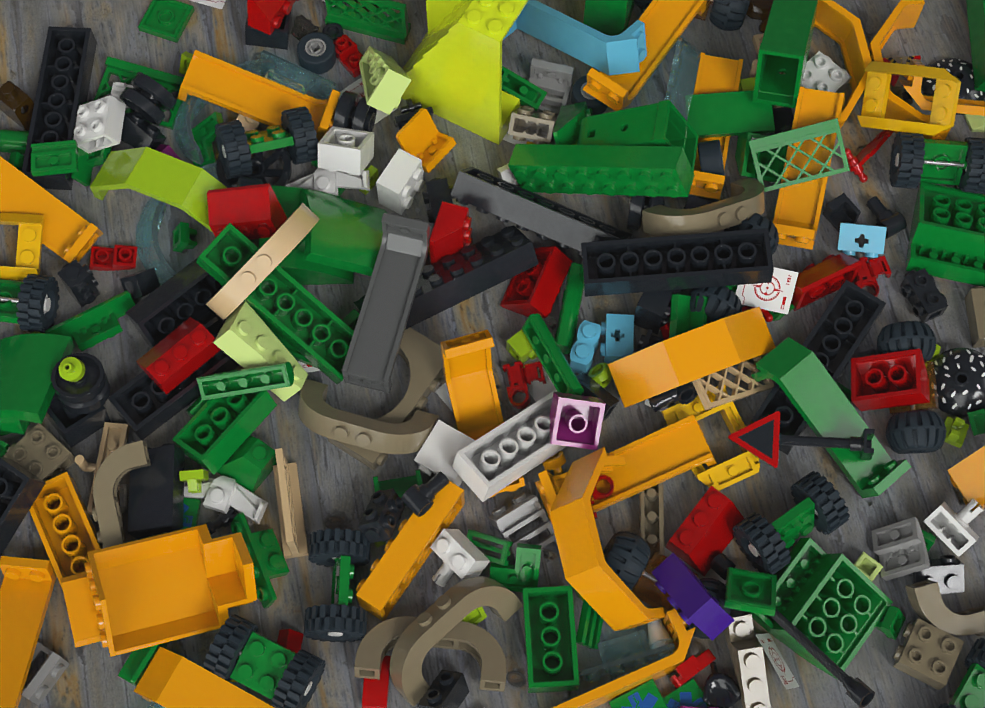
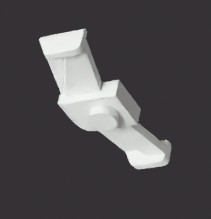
M317 168L313 174L289 183L286 186L316 190L338 196V188L370 191L369 170H363L358 175H349L346 172H329L323 168Z
M220 476L209 478V481H202V493L193 494L188 492V485L184 482V498L205 499L203 502L205 508L227 514L231 506L240 513H244L245 516L257 524H260L268 502L239 485L235 479Z

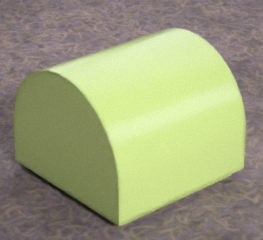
M864 551L854 562V565L871 581L875 579L883 568L880 563Z

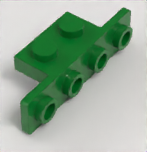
M77 147L78 172L71 174L72 179L84 186H90L93 167L104 164L111 152V147L89 154Z
M124 291L45 330V334L71 336L72 341H76L82 352L122 332L123 330L117 319L126 315L125 312L136 304L129 291Z
M238 513L231 522L232 534L242 533L254 565L257 598L262 603L264 609L269 608L277 599L270 579L285 576L290 571L273 528L251 533L244 513Z

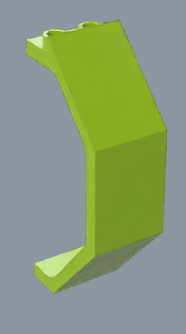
M149 147L111 151L90 186L94 197L102 201L109 190L131 189L183 210L210 231L212 230L209 226L208 190L227 188L203 168Z

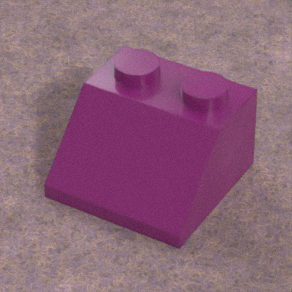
M554 392L550 410V444L598 450L606 403L597 397Z

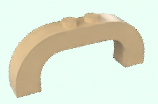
M302 203L206 305L222 320L226 319L299 244L320 219Z

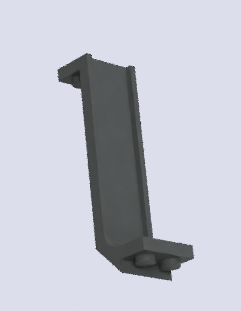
M397 213L383 214L381 220L383 235L380 250L342 369L345 383L386 393L391 391L392 371L427 258L432 226L422 219H409Z

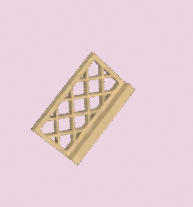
M761 356L753 358L754 364L744 361L739 363L738 369L731 366L723 369L721 375L715 372L705 376L704 380L700 378L692 381L705 411L772 389L775 385L771 379H764L765 385L756 382L752 376L748 377L742 373L743 368L746 367L753 374L757 370L755 363L762 359ZM727 371L736 376L734 383L726 378ZM711 377L719 381L718 388L709 384ZM740 380L749 384L747 390L739 386ZM724 385L732 389L731 396L723 392ZM707 390L716 395L714 402H710Z
M282 448L275 449L277 465L273 466L284 558L307 556L309 552L298 466L296 462H287Z

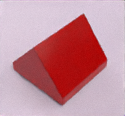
M292 629L279 630L277 643L298 653L302 647L304 634Z

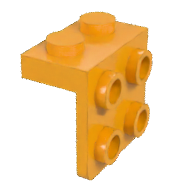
M421 108L396 134V139L402 150L421 159L422 168L427 173L434 169L457 144L453 137L438 131L428 110L425 108Z

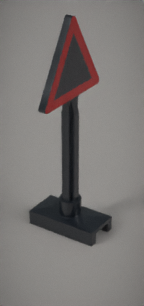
M777 411L730 434L728 438L776 469L778 468L780 445L850 449V451H860V460H871L874 454V448H871L875 429L865 428L861 437L850 436V439L781 435L780 412Z

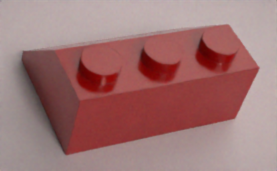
M247 0L248 26L271 35L275 29L281 26L282 19L291 12L296 0Z
M270 183L214 189L207 192L209 226L215 237L231 223L248 239L269 238L287 219Z
M442 201L429 239L431 265L447 255H453L461 251L465 246L472 245V228H470L472 217H469V208Z
M556 246L534 248L539 264L512 277L500 303L502 308L526 317L536 313L540 314L542 318L548 317L572 263V260Z
M842 252L836 256L834 254L827 256L817 265L814 263L808 265L802 272L798 273L791 304L794 305L793 310L797 311L838 291L846 280L853 283L862 265L861 262Z
M190 317L139 358L136 363L167 395L221 349L213 343L216 338L200 322Z
M921 349L851 358V402L860 411L930 403L929 378Z
M711 485L670 538L665 548L705 576L710 569L713 558L722 553L734 538L733 527L745 518L728 497Z

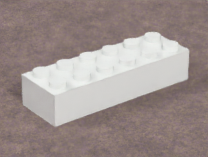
M557 390L457 452L452 468L482 502L567 447L550 444V410L553 393L557 392Z

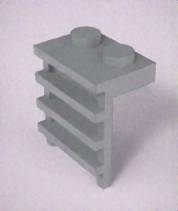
M532 58L529 82L549 94L563 96V99L545 96L542 103L557 107L567 105L573 84L574 67L548 62L545 59ZM539 106L537 111H535L549 110L555 112V116H558L560 110Z
M525 492L520 493L512 498V503L507 506H498L492 511L493 514L487 517L491 525L498 528L502 537L511 541L509 538L510 534L539 516L541 517L542 524L513 541V545L509 549L515 560L517 543H524L545 529L549 531L550 535L534 545H542V549L554 541L557 546L552 523L548 520L546 512L539 504L538 498L535 495L525 494Z
M37 642V648L34 652L29 671L43 652L49 656L23 689L21 695L39 706L70 664L55 652Z

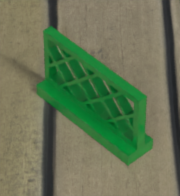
M325 0L327 10L326 25L337 23L345 30L405 45L411 29V23H408L406 4L391 0H357L359 3H356L354 0ZM365 6V7H366L368 10H370V11L367 12V11H366L364 8H362V7Z
M107 56L105 62L107 68L94 101L101 99L109 93L111 94L112 86L110 87L108 83L111 74L119 76L121 83L129 84L135 75L141 72L154 79L170 93H179L184 77ZM177 99L176 104L173 106L174 110H170L172 115L169 123L162 121L159 126L173 130L184 101ZM130 108L127 109V110H125V113H133V112H134V111H133L132 109H130Z
M838 118L749 141L758 181L764 185L763 177L767 170L779 177L774 185L764 186V192L850 171ZM836 133L838 143L833 150L822 144L826 135ZM823 136L820 142L814 139L816 137ZM810 139L818 144L811 155L799 149L805 140ZM800 142L798 147L792 145L793 143ZM789 145L795 149L789 161L777 155L782 146ZM820 145L831 151L825 164L813 157ZM838 146L840 147L841 154L836 152ZM779 147L775 153L770 150ZM767 151L774 155L767 167L758 161V152ZM798 151L809 157L803 169L791 163ZM833 154L842 158L843 168L834 170L827 165ZM775 157L787 163L781 174L769 168ZM811 159L823 165L818 174L811 175L805 171ZM789 165L801 171L796 180L790 181L783 177ZM760 166L765 169L763 174H761ZM825 167L828 168L829 170H831V171L823 172V170H824ZM803 173L808 175V177L800 178ZM780 179H783V180L786 181V182H784V183L778 184V182L780 181Z

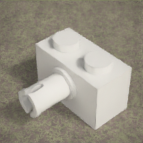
M972 499L971 502L957 513L944 501L923 522L959 557L978 540L979 536L969 527V523L983 512L984 508L979 505L972 511L971 509L978 504L975 499Z
M443 529L430 547L443 560V564L432 577V580L436 581L435 583L441 587L446 586L454 572L462 580L479 577L490 562L459 529Z

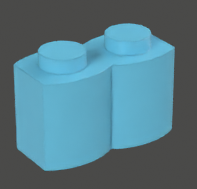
M586 320L580 324L576 342L570 352L569 365L573 372L578 374L584 372L587 374L590 371L593 355L598 348L601 326L599 324Z

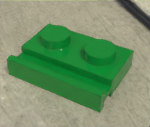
M76 140L31 144V173L33 177L78 172V144Z

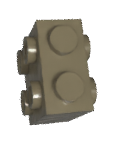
M521 106V108L511 113L508 135H513V139L519 141H526V138L532 139L535 144L551 143L554 140L553 130L558 116H555L553 111L543 110L542 112H535L533 107Z
M39 423L29 428L25 436L18 443L12 444L4 455L5 458L12 459L44 482L64 473L75 462L73 454Z
M917 618L912 624L908 623L903 631L902 636L905 637L902 645L899 644L893 654V658L896 659L893 667L940 690L948 682L964 641Z

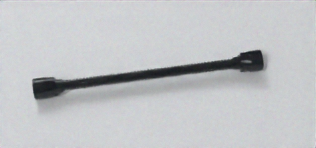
M723 553L715 556L710 564V568L725 581L727 567H736ZM776 609L775 615L770 617L783 627L817 661L826 667L833 676L840 680L847 691L846 694L860 708L867 706L874 698L875 692L858 677L854 679L852 676H848L846 672Z

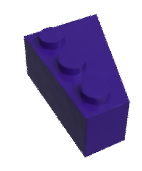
M672 553L651 572L657 579L655 585L663 594L668 593L670 595L667 598L670 604L676 610L678 608L682 610L679 614L689 626L694 623L712 641L735 621L676 554Z

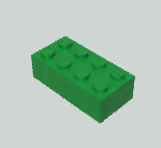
M267 390L209 399L172 440L186 456L215 475L277 404Z
M572 586L523 588L522 601L528 693L578 691L580 684Z

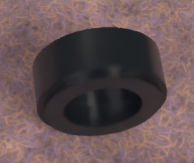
M337 23L327 24L322 31L323 34L328 35L333 41L344 35L342 26Z

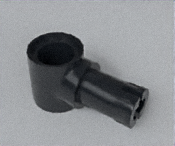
M877 196L867 201L866 206L877 218L876 225L887 227L885 239L906 229V220L900 212L895 211L893 213L890 209L887 210Z
M689 382L651 397L648 401L654 412H657L672 402L674 404L677 402L680 404L691 403L696 398L697 392L692 383Z
M440 471L425 485L421 484L418 486L415 484L403 494L401 500L417 517H421L432 507L435 495L449 484V480Z

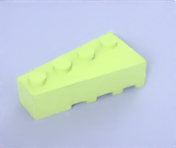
M369 46L359 62L366 103L390 115L392 110L399 106L401 96L411 82V78L391 56Z
M246 301L227 317L213 342L244 369L290 362L294 372L293 385L271 389L284 402L302 389L308 373Z

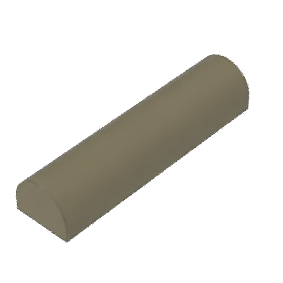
M663 482L639 493L640 537L650 547L647 568H657L665 560Z

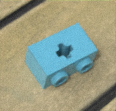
M841 222L838 250L855 256L856 252H865V257L878 258V254H884L887 227ZM860 234H864L865 239H868V243L865 242L863 246H859V243L855 241V238H859Z
M606 314L605 322H601V335H605V343L600 344V356H604L605 363L609 364L633 354L634 315Z

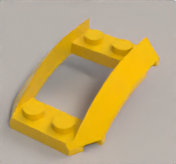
M871 61L864 70L868 74L861 115H857L861 127L932 136L954 127L961 81L951 75L946 69ZM892 74L936 79L929 124L885 118Z
M0 213V225H19L15 267L0 266V279L23 281L25 277L27 278L26 275L28 274L40 275L44 215Z
M724 385L723 392L728 394L725 388L726 385ZM707 390L710 402H714L716 395ZM698 395L691 403H678L661 411L668 426L693 414L698 421L719 411L731 434L746 427L734 402L705 411ZM739 446L743 453L707 470L703 465H699L691 470L699 481L709 488L712 485L720 491L758 473L760 462L758 457Z

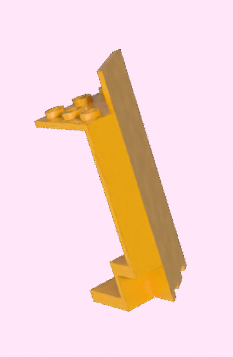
M206 524L87 552L89 562L84 563L86 572L60 578L75 648L101 641L103 648L108 647L110 657L220 629L229 618V608L253 603V601L257 600L254 565L242 533L238 532L212 539Z

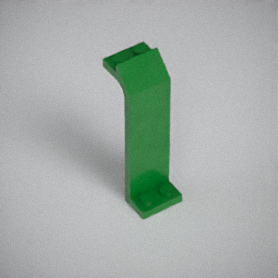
M787 337L755 363L757 370L751 374L756 382L764 379L775 381L817 437L850 439V436L861 437L864 429H869L814 352L793 339ZM875 435L872 438L871 448H874V454L871 460H860V451L826 448L862 498L879 496L911 468L906 459L900 461L892 460Z

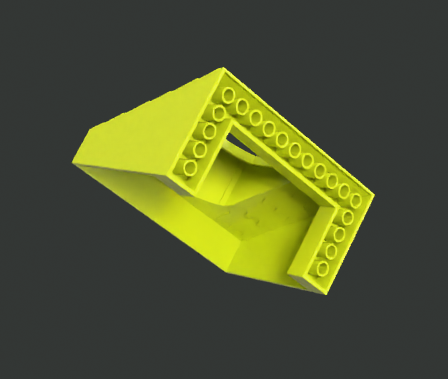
M426 0L428 32L403 67L404 72L411 78V82L401 98L404 100L411 98L413 104L421 102L422 108L432 107L433 114L499 145L509 129L511 113L520 108L519 98L502 91V41L529 0Z

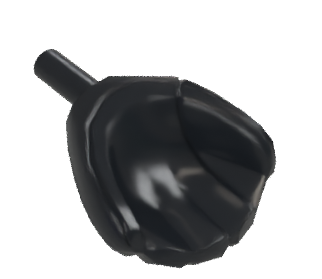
M716 662L710 663L712 674L708 676L702 694L703 701L714 708L732 707L741 699L740 689L733 678L726 674L718 673Z

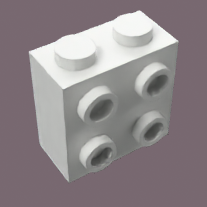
M819 51L807 61L801 87L843 93L848 88L852 76L845 69L835 64L829 56Z
M111 95L80 105L77 111L73 140H76L78 148L89 154L120 144L126 105Z
M438 420L414 461L420 465L418 469L428 476L432 473L437 475L441 471L449 481L459 487L463 480L452 468L454 459L458 451L475 440Z

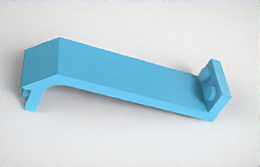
M529 0L505 36L506 38L516 29H519L609 76L640 72L639 63L647 57L644 22L637 20L623 33L609 36L537 0Z

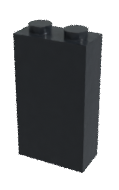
M166 443L161 447H147L151 465L130 471L128 533L138 540L183 529L184 482L180 481L179 471H184L185 453L175 444Z

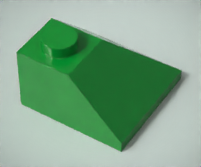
M750 132L738 135L735 159L740 176L758 179L749 141L766 137L765 135ZM788 145L782 146L777 155L786 159ZM779 147L770 150L775 153ZM767 151L757 153L758 161L766 167L774 156ZM775 157L769 168L781 174L785 162ZM760 166L761 174H763L765 169ZM767 170L763 181L776 183L779 177Z
M249 436L217 473L221 476L235 479L239 485L254 493L273 471V466L277 465L275 450L260 439Z

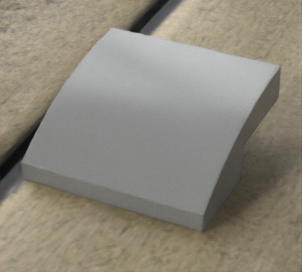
M916 517L871 531L874 553L879 556V563L883 566L880 572L881 578L885 581L930 568L924 536Z

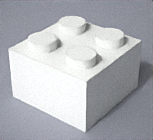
M332 126L318 142V168H323L329 172L341 171L349 175H358L363 172L374 157V132Z
M401 149L397 150L376 181L379 204L402 215L405 209L411 207L414 195L422 190L425 183L421 159Z

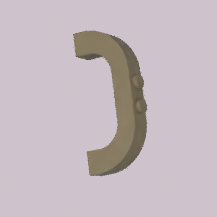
M747 177L731 182L730 198L693 209H673L657 205L642 210L643 232L660 237L712 233L741 224V221L746 218L749 220L755 213L760 215L764 213V185L757 180Z
M306 379L300 390L298 415L307 428L323 437L380 453L409 454L420 451L439 419L438 415L416 410L413 417L407 422L386 423L331 407L326 403L327 384Z
M143 440L126 444L113 451L102 462L96 473L93 485L95 507H92V515L94 521H98L100 531H97V539L99 545H103V548L127 543L117 489L120 480L126 473L133 469L151 465L147 444Z
M479 576L465 579L440 596L404 630L392 651L390 676L397 691L409 704L414 707L430 687L422 675V663L428 651L476 608L489 606L494 614L506 622L523 606L512 591L489 577Z
M925 580L905 586L912 608L923 621L954 635H985V605L960 612H952L942 600L938 582Z
M418 616L395 617L373 627L365 635L358 647L354 665L355 677L380 680L381 665L384 657L394 648L401 634ZM460 621L433 646L434 648L462 650L471 654L480 666L479 689L504 692L507 673L505 655L497 640L483 628L472 623Z

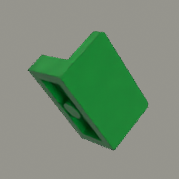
M672 295L669 338L707 324V315L705 313L708 303L707 296H702L704 302L701 312H691V296ZM696 296V305H695V307H697V301H698V297H699V296Z
M162 643L132 651L117 676L137 686L159 647L166 648L167 644Z

